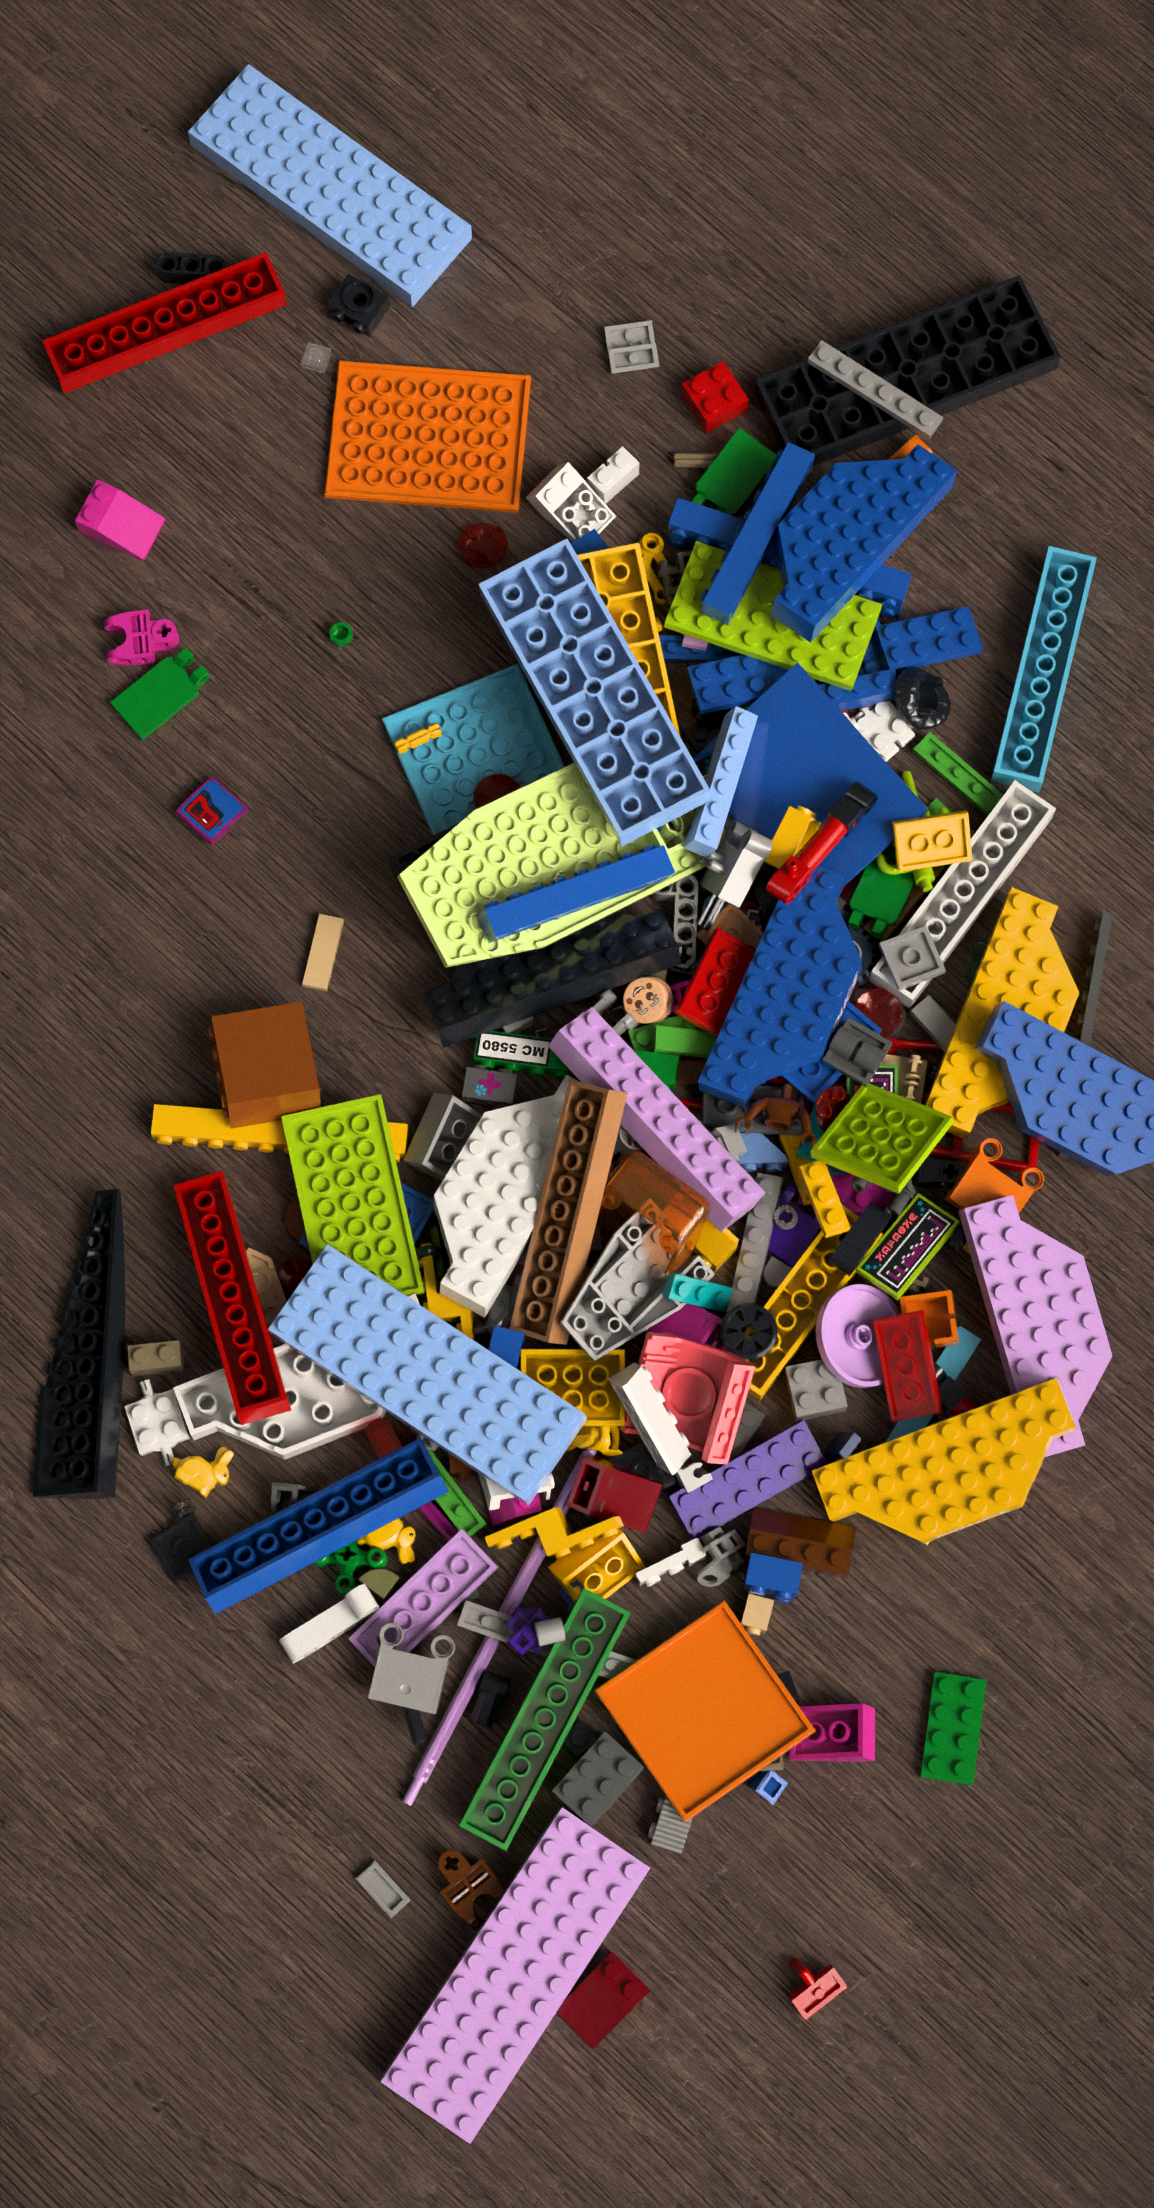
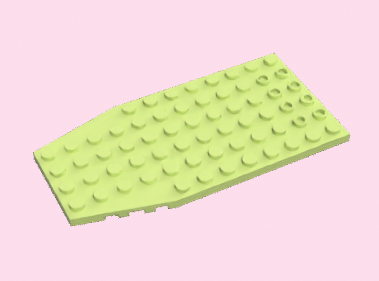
M573 763L474 810L397 878L445 967L546 947L707 866L700 863L701 855L684 848L695 813L694 809L672 820L671 822L674 826L669 827L668 823L661 826L660 832L655 829L621 847L577 766ZM654 844L655 848L662 845L665 846L675 870V874L670 878L495 942H488L477 916L484 910V905L496 900L499 904L506 902V897L518 892L521 893V896L528 894L529 889L543 884L544 888L552 885L551 881L563 876L566 879L573 878L575 872L588 868L590 872L597 869L596 865L610 860L611 864L618 862L620 856L632 852L633 856L640 854V850Z

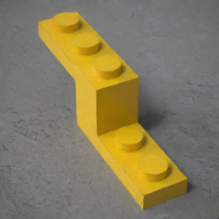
M779 1134V1142L784 1155L788 1158V1165L804 1205L812 1203L824 1237L827 1238L848 1232L850 1225L826 1164L821 1161L812 1162L796 1156L801 1135Z
M429 1243V1244H422L421 1247H424V1246H427V1245H431V1246H432V1244H431V1243ZM433 1256L418 1259L419 1268L424 1267L425 1277H422V1282L428 1301L423 1303V1307L445 1322L461 1321V1323H457V1330L476 1342L472 1311L439 1293Z
M554 1507L486 1536L485 1540L488 1547L497 1546L499 1550L512 1545L511 1540L520 1536L521 1540L535 1535L536 1529L546 1555H555L556 1559L571 1554L570 1549L579 1545L580 1549L593 1545L595 1543L593 1539L603 1535V1538L606 1539L618 1534L617 1529L624 1525L620 1516H614L572 1534L562 1508Z

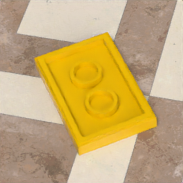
M967 810L892 821L898 872L973 861Z

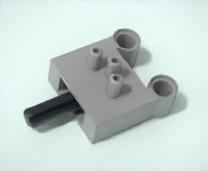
M733 820L728 825L717 851H714L707 857H700V863L708 868L699 885L712 893L697 921V925L700 928L708 931L711 929L725 901L740 908L760 867L772 849L773 841Z

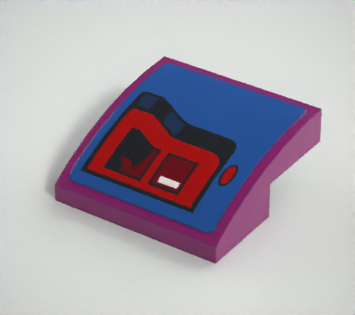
M212 776L176 810L175 814L210 845H213L228 833L231 825L247 814L248 807Z

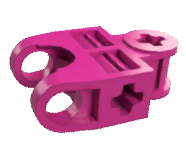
M149 609L124 612L111 616L104 621V629L106 631L117 632V634L126 636V640L122 645L107 652V661L115 665L137 666L156 663L155 652L173 650L179 643V635L175 624L168 619L152 621Z

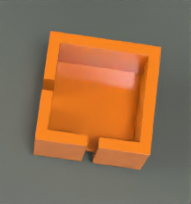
M951 1290L900 1297L902 1314L919 1310L924 1311L931 1348V1343H935L937 1348L960 1345L957 1321L955 1318H951L956 1317Z

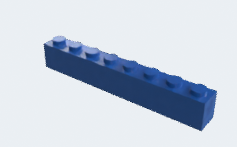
M789 442L784 450H779L774 461L777 463L774 470H768L764 479L765 487L763 490L758 489L753 500L755 503L753 509H748L743 518L745 524L742 530L738 528L734 534L732 549L727 548L721 562L724 564L720 570H715L711 578V583L713 584L710 590L705 589L701 596L700 603L703 604L701 613L729 625L776 536L778 524L786 517L813 466L814 453Z
M654 844L641 849L640 854L633 856L632 852L620 856L618 862L611 864L610 860L596 865L597 869L590 872L588 868L575 872L573 878L566 879L563 876L551 881L552 885L544 888L543 884L529 889L528 894L521 896V893L518 892L506 897V902L499 904L496 900L484 905V910L477 916L488 942H495L670 878L675 874V870L665 846L662 845L655 848Z

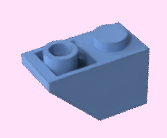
M740 1133L747 1152L739 1157L740 1161L738 1163L746 1172L757 1171L756 1169L780 1172L782 1168L787 1167L788 1158L762 1133H749L748 1135Z

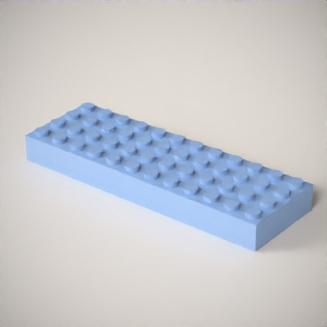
M249 64L188 131L190 145L411 307L417 303L472 239L470 224Z
M568 539L478 584L481 597L621 847L711 800V790Z
M328 1244L268 1328L272 1336L527 1506H529L587 1420L585 1413Z

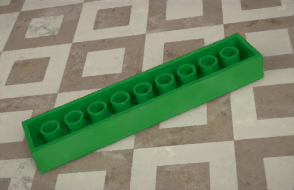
M584 1587L582 1588L563 1624L566 1640L553 1643L459 1822L460 1827L507 1851L631 1612Z

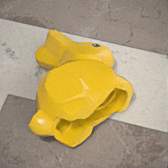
M221 1447L217 1451L215 1460L211 1463L200 1456H188L183 1459L174 1457L172 1465L176 1469L175 1478L198 1491L202 1497L207 1498L210 1490L217 1483L220 1485L228 1483L229 1470L227 1465L232 1460L234 1453L232 1450H227L226 1447Z
M400 1518L356 1540L357 1544H366L371 1549L377 1547L386 1550L395 1546L398 1549V1558L401 1563L406 1564L407 1562L412 1563L415 1561L414 1552L411 1548L415 1541V1529L411 1526L404 1527Z

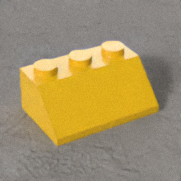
M681 1189L663 1211L666 1216L662 1221L672 1234L675 1233L681 1239L679 1241L680 1244L688 1252L693 1250L715 1272L737 1250L739 1239L727 1228L720 1232Z
M619 1528L617 1529L618 1534L606 1539L603 1538V1535L593 1539L595 1542L593 1545L580 1549L579 1545L570 1549L571 1554L559 1558L548 1567L574 1603L582 1590L580 1585L575 1588L571 1587L570 1584L576 1580L584 1588L606 1599L631 1580L637 1572L646 1568L625 1534Z

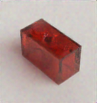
M379 1418L368 1424L369 1428L365 1430L366 1437L378 1460L402 1448L388 1419L383 1421L382 1418Z

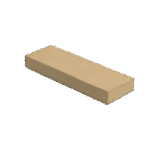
M319 914L302 983L303 987L327 992L343 929V918Z

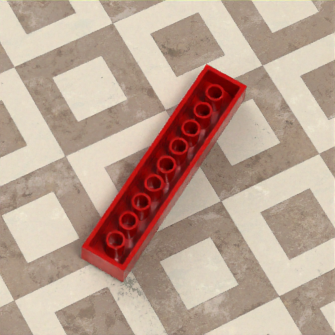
M265 252L42 340L60 387L65 394L287 305L286 297L272 263Z
M223 1170L173 1185L240 1424L245 1425L291 1411Z

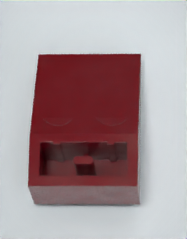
M596 1455L585 1456L580 1464L566 1506L602 1520L620 1516L624 1527L646 1533L663 1484Z

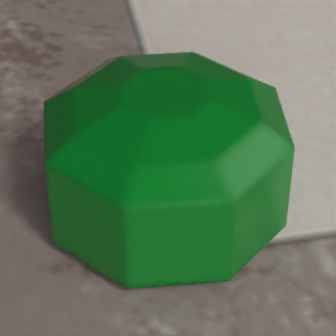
M345 622L334 623L329 629L330 642L338 648L348 646L353 639L351 626Z

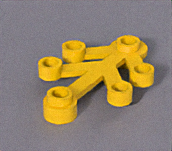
M648 533L640 539L642 559L647 582L654 592V600L657 604L663 605L667 601L659 599L657 595L662 593L664 588L652 570L651 562L654 558L659 566L660 561L666 560L662 553L664 542L658 534ZM649 543H653L656 545V547L650 549L647 547V545Z

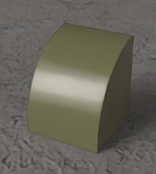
M375 1569L362 1575L359 1578L360 1584H366L371 1592L383 1601H386L400 1582V1578L391 1571Z

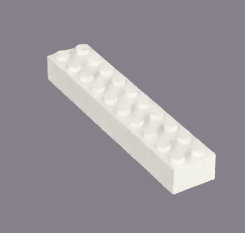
M1014 781L971 838L973 861L953 863L899 935L927 926L944 964L1051 821L1056 808L1017 781ZM883 956L871 971L869 978L870 982L909 1009L932 980L929 979L898 991Z

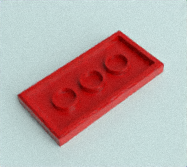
M717 927L706 946L675 1014L717 1038L756 950Z
M919 1310L872 1320L891 1422L943 1413L924 1311Z

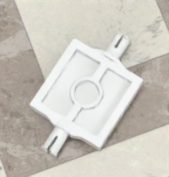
M144 1380L145 1382L139 1383L144 1397L124 1407L139 1454L143 1456L151 1452H162L165 1466L171 1465L174 1459L171 1448L182 1441L190 1439L174 1389L163 1393H153L150 1380Z

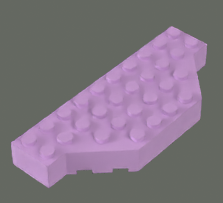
M1013 1195L959 1210V1216L1011 1395L1057 1378L1078 1430L1053 1439L1045 1457L1085 1446L1078 1420L1109 1364L1112 1352L1084 1256L1020 1220Z

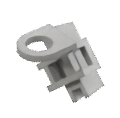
M718 1527L700 1537L705 1545L701 1551L703 1553L708 1551L713 1558V1561L697 1574V1581L702 1586L714 1587L720 1585L730 1577L733 1569L735 1571L738 1570L744 1563L738 1552L746 1545L735 1529L725 1534L721 1527ZM733 1537L735 1542L738 1544L736 1547L734 1546L730 1538ZM706 1575H713L717 1577V1579L713 1581H707L703 1579V1577Z

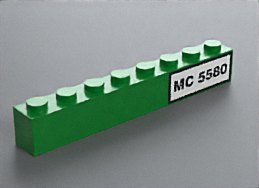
M490 1031L477 1036L474 1054L476 1065L485 1066L488 1070H494V1067L513 1071L514 1074L519 1073V1071H526L536 1077H543L544 1074L554 1075V1078L564 1080L566 1075L577 1078L548 1047L553 1039ZM633 1050L670 1091L676 1090L679 1055Z

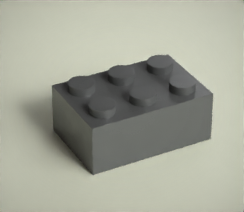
M604 1732L552 1790V1794L581 1821L593 1827L642 1773L645 1767L608 1733Z

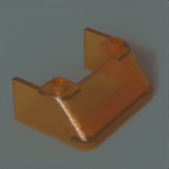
M631 1151L621 1160L608 1177L599 1214L606 1209H616L623 1201L661 1228L659 1243L666 1252L672 1255L664 1272L668 1276L669 1272H674L691 1257L709 1216L710 1205L705 1197L639 1151Z

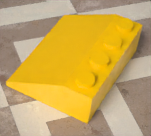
M521 1349V1372L585 1413L587 1420L583 1426H625V1408L608 1380L625 1369V1350H612L599 1359L592 1361L583 1349Z

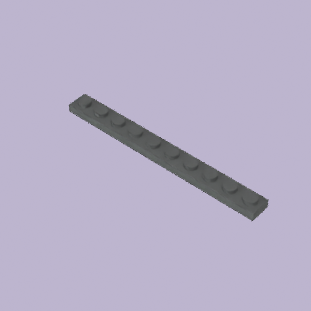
M1103 912L1100 919H1095L1093 934H1097L1096 943L1091 942L1089 957L1093 958L1092 965L1087 966L1084 981H1089L1088 988L1083 990L1080 1004L1084 1005L1083 1014L1079 1013L1076 1028L1080 1029L1079 1038L1075 1037V1039L1090 1046L1113 916V913ZM1059 1151L1058 1157L1069 1158L1068 1155Z

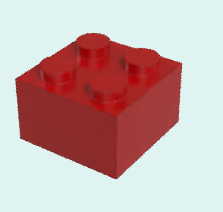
M724 361L682 383L681 396L706 434L746 413L748 410L749 399Z

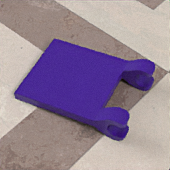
M790 1183L781 1196L778 1207L789 1205L794 1208L798 1215V1221L792 1229L784 1230L778 1227L774 1220L768 1251L794 1267L815 1239L821 1227L817 1216L813 1219L790 1204L799 1194L797 1186ZM787 1211L783 1212L779 1217V1221L783 1220L785 1224L789 1223L793 1219V1214L788 1215Z

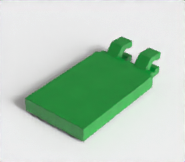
M739 428L695 485V490L699 493L692 502L703 505L708 499L718 507L717 511L734 516L773 466L776 455Z
M187 647L178 653L175 658L172 656L168 658L167 656L110 702L111 706L142 741L198 697L200 686L210 679L209 672L203 665L193 671L190 676L186 673L184 669L195 660Z
M889 845L882 854L885 855L889 865H896L895 848ZM876 859L868 864L849 904V908L853 912L848 924L854 926L853 930L858 931L865 915L874 918L876 922L872 929V938L881 941L888 924L896 926L915 884L913 872L888 875L879 869Z

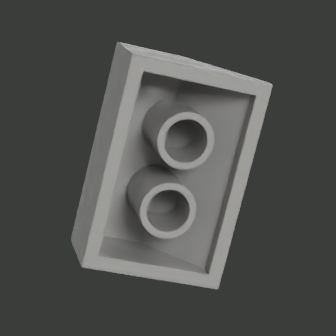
M433 1093L403 1161L420 1172L443 1181L483 1115L453 1095Z

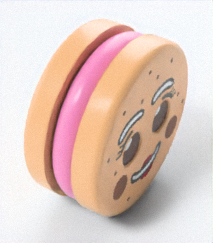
M640 977L627 986L623 996V1004L626 1013L632 1014L638 1023H656L664 1020L671 1012L673 994L671 988L664 980L657 977Z

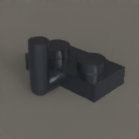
M693 698L691 701V714L697 720V723L685 730L683 737L698 754L719 735L724 717L728 711L724 709L712 712L707 716L705 714L700 715L695 698Z
M440 1226L429 1228L432 1246L427 1245L415 1249L417 1260L426 1256H433L436 1278L443 1279L451 1265Z

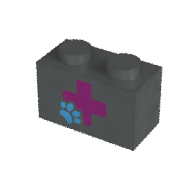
M473 1065V1068L467 1067L462 1102L497 1108L512 1106L517 1085V1074H513V1071L507 1069L491 1071L482 1065Z

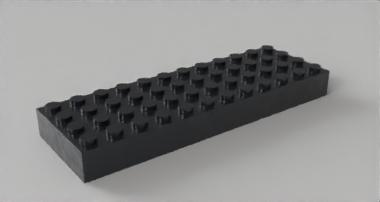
M1020 275L835 348L939 415L946 414L1054 371L1058 368L1061 357ZM808 359L755 380L754 393L780 448L784 450L789 442L814 453L813 466L909 428L807 363Z

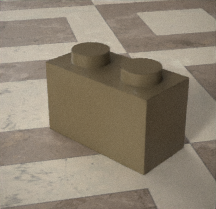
M179 1340L128 1346L129 1370L133 1377L184 1371L183 1351Z

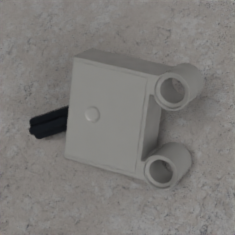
M388 1623L381 1628L379 1633L381 1645L368 1699L402 1706L412 1743L420 1744L428 1739L420 1711L437 1714L449 1658L454 1654L456 1645L451 1637L446 1635L437 1636L431 1643V1651L435 1659L395 1650L394 1648L403 1642L405 1633L400 1625ZM391 1627L396 1628L399 1632V1638L394 1643L388 1642L385 1638L386 1630ZM442 1639L447 1640L451 1646L450 1651L445 1655L439 1654L436 1650L437 1643Z

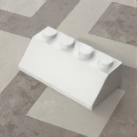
M633 1363L608 1380L657 1467L673 1475L677 1473L691 1455L687 1448L690 1445L689 1441L682 1432L679 1433L676 1429L675 1424H677V1420L670 1410L666 1411L662 1403L665 1402V1399L658 1388H653L650 1382L653 1378L645 1366L641 1367Z

